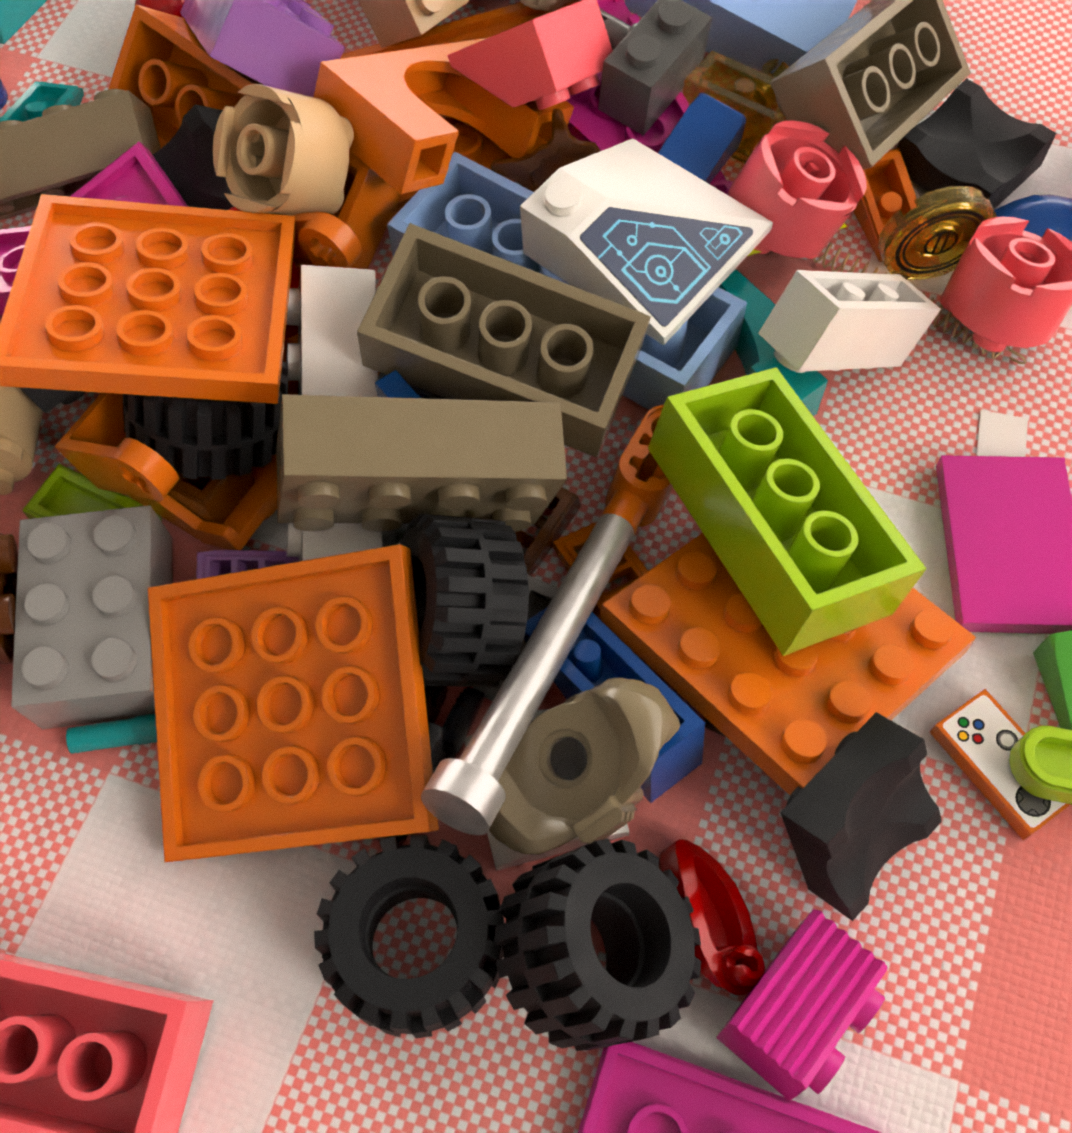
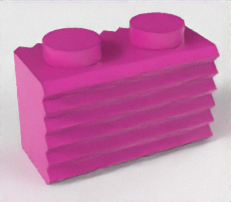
M813 909L795 929L769 964L758 984L753 986L716 1038L787 1100H792L806 1090L807 1087H810L815 1093L819 1094L833 1079L845 1060V1056L835 1046L847 1028L851 1027L859 1034L870 1023L882 1006L885 997L875 987L888 967L884 961L876 959L872 951L862 948L859 941L851 939L847 931L839 929L834 921L826 919L822 911Z

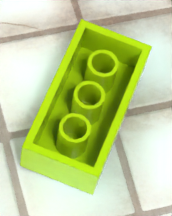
M777 367L671 395L666 398L648 450L783 656L893 615L927 568Z

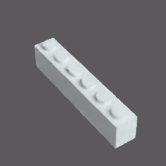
M301 265L298 289L290 288L286 325L298 326V344L287 343L286 355L288 381H298V395L377 397L375 382L378 381V371L363 366L357 330L376 293L375 270ZM287 523V557H299V561L380 548L382 547V532L365 530L361 527V523H334L332 528L323 531H302L294 528L293 523Z

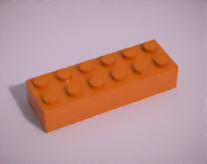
M135 5L108 90H129L150 107L160 147L162 148L173 138L182 124L183 116L195 104L223 110L225 106L235 107L245 95L237 93L243 87L252 84H264L210 57L183 17ZM349 150V167L343 187V204L337 212L331 215L339 218L349 226L360 241L362 253L351 268L368 269L401 194Z

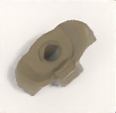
M610 678L590 690L571 696L563 704L538 715L529 724L498 780V783L504 789L506 798L489 828L494 838L514 851L523 854L540 855L560 847L577 837L581 842L587 844L604 840L633 820L634 813L637 810L634 805L640 802L644 796L641 785L651 774L660 749L680 728L678 717L659 689L651 684L635 679ZM565 737H573L579 740L587 752L585 771L573 780H566L560 777L551 765L550 754L553 746Z

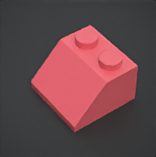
M582 0L447 55L452 68L514 108L535 100L538 110H542L570 99L571 95L599 85L600 81L597 73L603 70V62L613 49L597 0Z

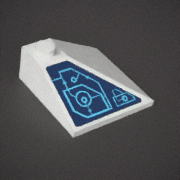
M633 138L560 167L520 205L523 254L574 287L651 316L646 334L662 345L668 342L772 230L773 225L772 221Z

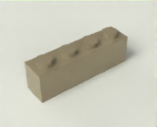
M109 89L97 93L94 96V101L81 105H55L43 110L41 117L24 122L18 120L1 121L0 220L36 210L41 194L70 197L138 141L148 148L151 154L160 150L161 147L150 107L129 90Z

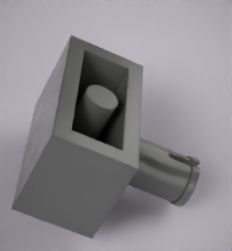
M657 0L640 21L632 26L600 8L613 51L603 62L598 110L643 136L702 67L712 17L682 0Z

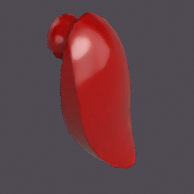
M679 839L660 852L662 872L670 869L678 879L679 884L676 888L681 898L688 896L694 912L689 914L692 928H699L701 945L695 946V957L701 961L700 972L717 988L734 995H745L751 991L753 986L758 984L765 973V963L757 949L756 936L749 910L736 883L720 863L700 846L688 840Z

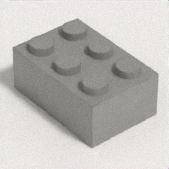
M151 505L20 520L11 707L42 730L116 721L155 713L148 587L173 583L172 536Z

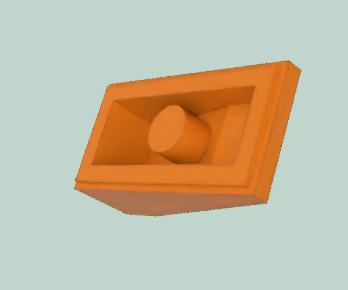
M900 148L889 150L873 167L863 170L866 178V190L853 211L879 262L895 259L896 250L904 237L918 225L925 222ZM926 224L923 225L922 227H920L919 229H917L914 233H912V234L908 237V239L904 242V244H903V246H902V248H901V250H900V255H899L900 257H902L903 249H904L906 243L908 242V240H909L916 232H918L920 229H922L923 227H925ZM927 228L919 232L910 241L906 248L905 256L924 252V245L930 239ZM932 241L928 243L927 250L933 248Z

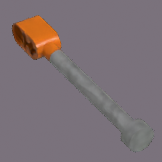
M664 405L655 406L645 414L626 446L605 497L606 508L460 759L448 758L442 760L421 794L423 804L431 814L446 825L471 835H484L488 832L506 798L504 789L498 783V780L638 527L651 524L657 518L673 487L648 450Z

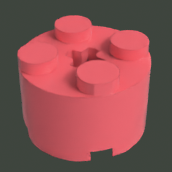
M794 120L781 121L774 125L771 131L765 134L759 141L728 191L730 197L773 222L772 230L754 248L757 251H762L760 254H767L773 251L792 258H816L855 210L859 200L865 193L866 178L858 159L845 145L838 153L833 147L824 142L830 133L818 126Z
M994 217L983 221L978 226L940 297L942 306L950 311L964 326L973 331L972 337L977 345L988 351L1002 352L1007 346L1029 348L1044 345L1053 337L1072 306V242L1060 233L1047 228L1043 237L1024 230L1029 221L1015 217Z

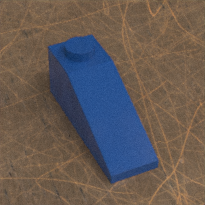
M547 607L527 620L524 635L526 643ZM591 612L556 675L554 683L566 700L575 694L590 690L610 678L635 679L651 684L659 689L678 717L680 728L660 749L651 774L641 785L644 797L652 803L702 764L705 722Z

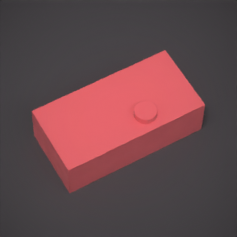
M0 953V1133H178L214 1000Z

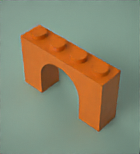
M486 38L320 62L313 96L329 103L339 116H343L350 121L354 131V138L349 150L400 194L444 184L459 131L438 114L455 118L474 127L512 158H519L530 155L539 146L547 144L552 138L553 109H560L562 111L567 126L574 110V106L567 101L542 110H538L535 100L513 108L451 67L447 55Z

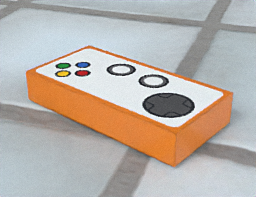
M986 689L938 722L930 730L929 733L1023 841L1071 805L1036 797L1027 792L1016 781L1010 768L1009 755L1013 745L1026 733Z

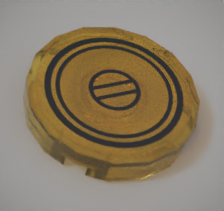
M949 186L930 191L914 200L916 208L910 210L904 216L900 209L889 219L879 235L878 249L883 263L890 274H900L906 280H925L945 275L955 270L978 226L983 221L997 217L989 198H984L982 191L974 187Z

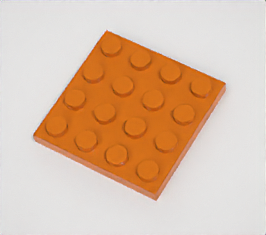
M41 194L0 322V386L278 404L295 243V216Z
M703 533L602 604L599 619L619 639L790 796L798 786L803 789L834 757L836 748L845 736L852 732H857L875 712L889 720L895 718L968 651L976 638L915 588H912L893 615L783 656Z
M398 544L148 587L164 863L439 830L438 819L429 812L421 800V794L433 775L423 668L420 664L419 629L410 548Z

